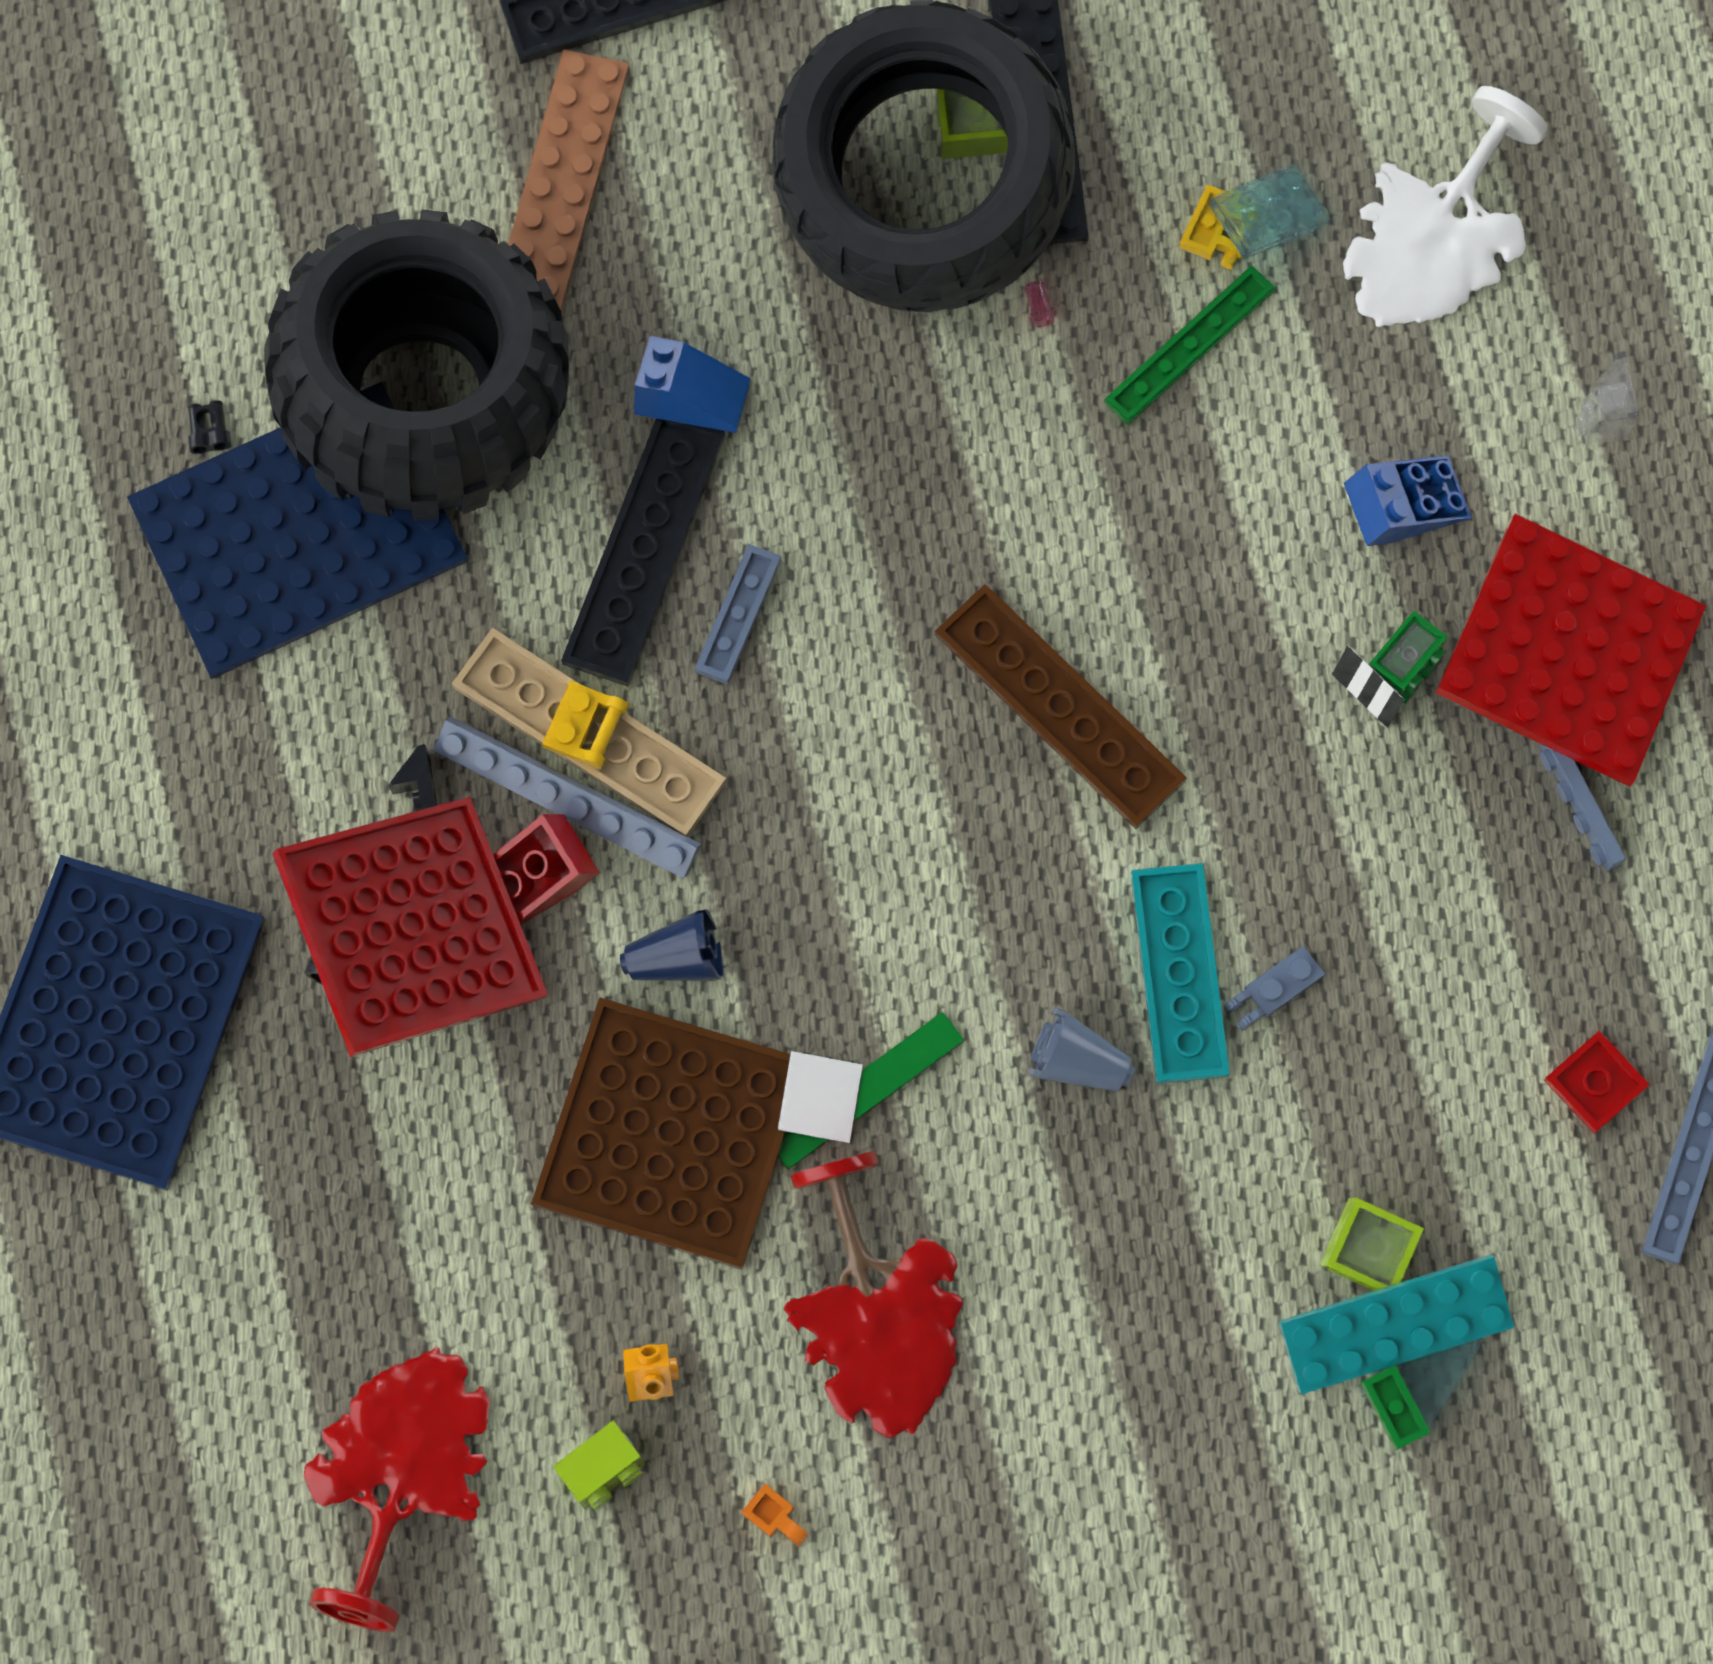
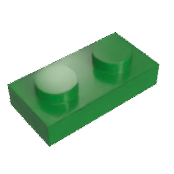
M1396 1365L1360 1383L1395 1451L1431 1433Z

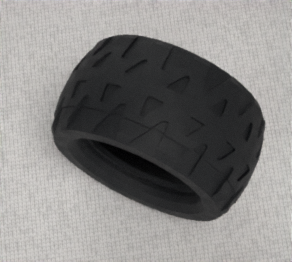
M913 0L910 1L911 5L876 7L853 17L851 24L826 35L811 50L805 59V63L794 74L780 104L772 142V173L776 194L785 219L802 250L805 251L822 273L847 291L875 304L903 311L932 312L943 309H958L982 301L1002 288L1004 289L1011 285L1036 262L1053 239L1066 212L1075 176V150L1069 113L1059 85L1042 59L1025 41L999 21L974 9H964L940 1ZM943 89L962 94L988 110L999 122L1008 138L1004 168L999 180L987 198L973 211L959 220L936 228L918 230L887 225L870 217L855 205L843 189L842 167L850 138L861 121L881 103L908 91Z

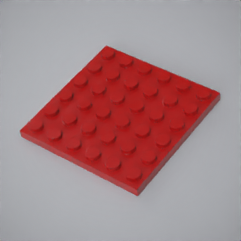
M1514 513L1435 693L1630 787L1636 780L1706 605Z
M470 797L277 848L272 853L350 1057L542 1000L548 995Z

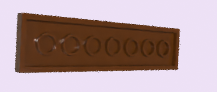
M986 584L935 630V636L1133 828L1137 829L1186 782L1187 777Z

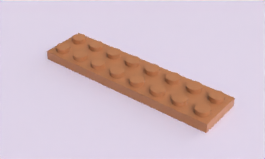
M564 49L508 243L509 246L513 243L516 244L532 260L537 270V281L545 278L561 313L629 72V63Z

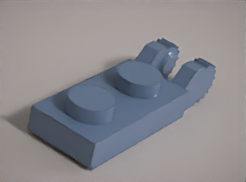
M1302 946L1248 984L1244 991L1229 1000L1224 1005V1008L1229 1013L1239 1009L1250 998L1254 1001L1258 1008L1242 1017L1237 1024L1243 1031L1265 1016L1267 1018L1324 978L1325 973L1305 947Z

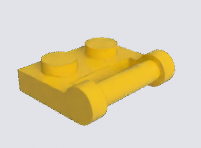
M570 681L543 740V748L590 767L601 769L606 759L603 756L620 716L625 715L629 703L619 697L609 696ZM599 707L606 709L607 713L591 749H582Z

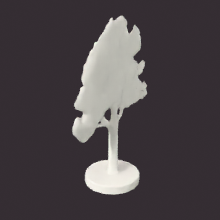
M1481 86L1477 89L1472 97V106L1477 114L1491 127L1482 138L1462 172L1451 182H1442L1431 187L1426 181L1399 170L1395 164H1381L1380 172L1375 174V187L1382 188L1383 206L1377 202H1372L1360 209L1361 219L1373 221L1372 228L1376 235L1374 240L1359 236L1354 238L1343 262L1345 279L1349 280L1353 276L1363 278L1361 290L1356 294L1355 301L1358 312L1361 315L1373 318L1375 326H1389L1396 323L1405 324L1412 321L1421 323L1426 320L1440 318L1445 314H1453L1461 304H1465L1469 300L1471 290L1478 291L1483 286L1499 283L1501 272L1495 263L1494 256L1496 253H1501L1506 262L1521 257L1524 253L1526 243L1520 218L1513 213L1495 212L1489 214L1474 198L1476 180L1488 160L1494 154L1504 135L1525 144H1538L1548 133V125L1542 116L1519 98L1492 86ZM1446 190L1448 193L1445 198H1439V194ZM1461 196L1465 198L1468 208L1467 217L1463 219L1454 217L1452 213L1453 207Z

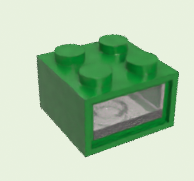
M1413 611L1372 659L1369 666L1404 699L1403 703L1407 704L1419 689L1418 686L1424 679L1422 675L1428 678L1440 664L1441 658L1446 653V650L1442 647L1447 636L1417 612Z

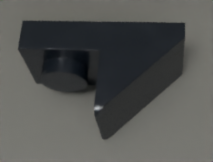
M425 744L417 746L389 783L392 794L418 790V792L412 793L415 811L437 806L430 756Z

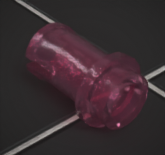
M1033 281L1028 283L1024 287V292L1031 311L1029 315L1030 322L1034 323L1037 328L1053 324L1056 311L1055 308L1050 306L1045 282Z

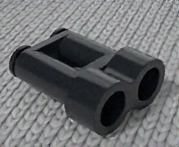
M214 400L209 402L208 405L198 403L189 405L191 435L188 437L190 453L202 454L209 451L230 449V432L225 427L223 402ZM210 413L211 428H204L203 414Z

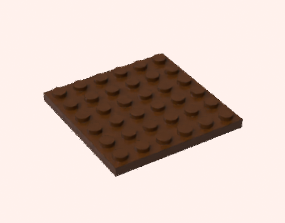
M599 997L531 1205L743 1270L786 1132L778 1130L791 1054Z

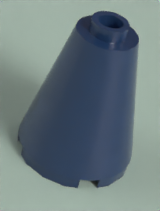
M707 909L698 910L625 945L624 953L620 954V964L625 975L629 974L632 980L637 981L720 980V976H723L724 963L720 941L716 944L711 931L717 928L710 912Z

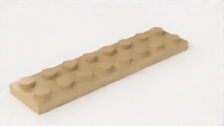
M492 628L452 682V687L542 745L569 682H578ZM599 707L582 749H591L607 713L606 709ZM626 713L621 715L604 752L603 756L606 759L601 769L590 767L553 752L665 826L686 837L693 831L727 782L726 777Z

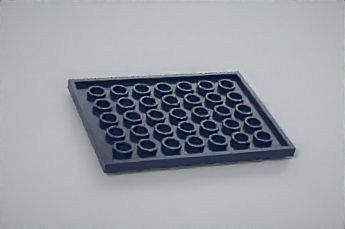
M382 381L360 391V394L370 401L395 410ZM281 427L127 496L211 679L469 562L444 509H439L438 520L413 521L412 511L394 509L393 515L389 514L388 518L364 511L360 504V498L354 496L352 499L347 496L343 500L339 499L321 486L315 477L313 465L307 470L303 468L285 443Z
M60 855L0 1014V1140L168 1191L264 926L265 917Z

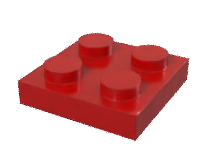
M1600 1031L1596 1032L1544 1079L1545 1083L1593 1134L1598 1132L1650 1085Z

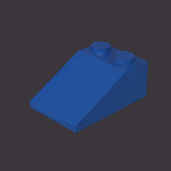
M650 336L635 382L634 414L737 433L751 378L685 342Z

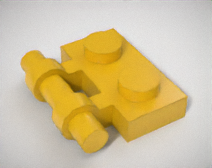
M1207 184L1180 240L1179 248L1210 261L1216 249L1222 251L1224 256L1220 264L1222 267L1231 270L1236 261L1242 258L1246 250L1244 247L1248 235L1254 232L1258 224L1256 218L1260 209L1253 204H1248L1244 213L1235 210L1239 197ZM1228 223L1236 227L1232 239L1223 236Z

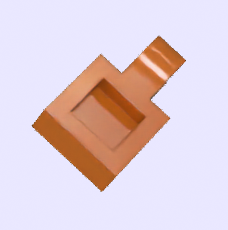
M765 1483L741 1512L744 1517L770 1538L779 1530L799 1547L808 1536L805 1530L789 1518V1515L795 1508Z

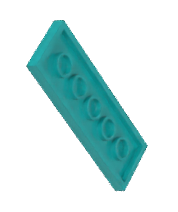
M1203 863L1131 870L1156 1084L1229 1077L1230 1072Z
M1491 1254L1278 1321L1298 1392L1301 1395L1514 1328L1495 1257Z

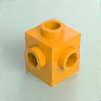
M667 1343L659 1345L649 1344L623 1350L624 1373L629 1402L648 1399L657 1400L662 1397L674 1396L673 1380H680L677 1357H669Z

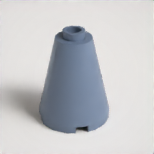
M1055 1008L1051 1012V1015L1056 1016L1053 1024L1045 1022L1031 1056V1061L1037 1063L1036 1069L1029 1068L1028 1073L1030 1076L1111 1091H1118L1121 1086L1127 1087L1129 1085L1135 1067L1130 1066L1131 1058L1066 1011Z

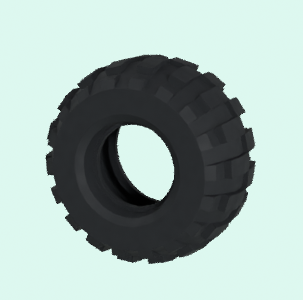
M422 209L420 219L399 220L398 211L396 210L372 215L371 226L360 230L355 224L343 226L327 235L324 251L319 248L313 254L307 251L293 267L289 278L290 290L286 291L280 288L268 322L269 334L264 345L265 376L273 417L282 429L285 443L305 470L312 465L314 466L315 477L323 488L341 500L345 496L350 499L357 496L360 498V504L364 511L389 518V514L393 515L394 509L412 511L413 521L438 520L439 509L457 506L459 512L462 511L463 514L486 506L489 492L495 489L499 493L504 489L508 493L526 478L531 469L530 460L532 456L541 460L558 430V419L566 407L569 386L568 335L561 323V310L545 278L537 281V270L532 260L516 244L513 243L509 246L505 241L498 244L494 229L472 219L470 221L465 219L462 225L459 226L449 223L447 212ZM415 341L435 342L457 350L472 365L479 383V387L466 398L450 406L430 411L409 412L393 410L378 405L360 394V385L364 371L374 357L390 347Z

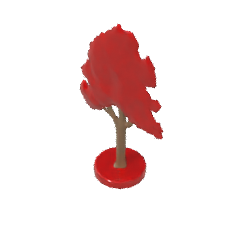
M871 1151L790 1175L795 1189L824 1182L828 1184L846 1246L848 1264L839 1278L838 1286H828L823 1290L811 1293L800 1299L792 1298L784 1305L783 1310L788 1314L787 1322L793 1325L797 1331L803 1326L818 1338L809 1342L806 1348L805 1361L814 1366L824 1359L829 1364L837 1366L839 1372L825 1382V1391L830 1403L835 1408L836 1414L852 1424L855 1422V1415L863 1409L871 1418L872 1428L883 1436L892 1438L902 1431L914 1434L917 1427L923 1421L924 1415L931 1409L935 1399L941 1397L943 1388L948 1384V1380L952 1375V1367L956 1365L957 1360L955 1354L957 1340L951 1334V1330L956 1327L955 1319L963 1305V1300L958 1294L939 1288L938 1282L940 1280L954 1281V1274L958 1265L954 1255L935 1241L929 1239L917 1240L914 1246L903 1254L902 1259L878 1260L865 1247L850 1200L845 1177L877 1166L879 1162L876 1151ZM891 1266H897V1268L893 1270ZM871 1267L882 1273L887 1279L885 1286L878 1290L874 1289L869 1282L866 1268ZM850 1276H854L856 1283L852 1288L849 1285Z

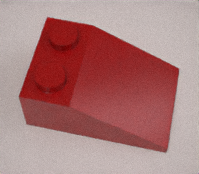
M542 814L493 854L520 925L573 895L600 874L564 814Z

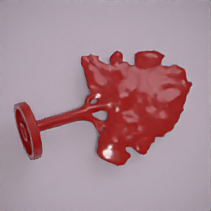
M435 1347L431 1351L425 1352L419 1357L409 1359L401 1365L394 1364L389 1370L381 1371L369 1382H364L356 1397L350 1401V1413L343 1414L339 1421L323 1430L321 1434L322 1439L333 1451L334 1458L328 1461L323 1454H317L313 1460L306 1464L303 1477L307 1482L310 1494L315 1502L321 1506L342 1503L348 1499L356 1501L370 1510L373 1530L353 1593L333 1588H315L309 1602V1606L314 1610L338 1621L366 1629L395 1632L399 1614L392 1608L370 1599L391 1532L396 1523L401 1519L408 1518L416 1509H422L425 1513L458 1517L462 1521L474 1520L477 1517L476 1508L481 1503L478 1499L477 1491L470 1492L464 1474L474 1476L488 1462L483 1453L470 1454L469 1447L464 1443L465 1435L483 1434L487 1429L490 1400L482 1386L477 1391L466 1394L464 1380L468 1375V1368L461 1356L444 1355L440 1352V1348ZM377 1485H387L390 1489V1495L385 1508H381L374 1498L373 1488ZM358 1493H363V1497H361V1496H359V1495H357V1494H358ZM408 1500V1505L401 1510V1502Z

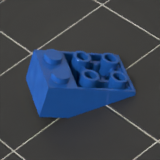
M1448 455L1366 464L1344 482L1366 546L1393 543L1472 518Z

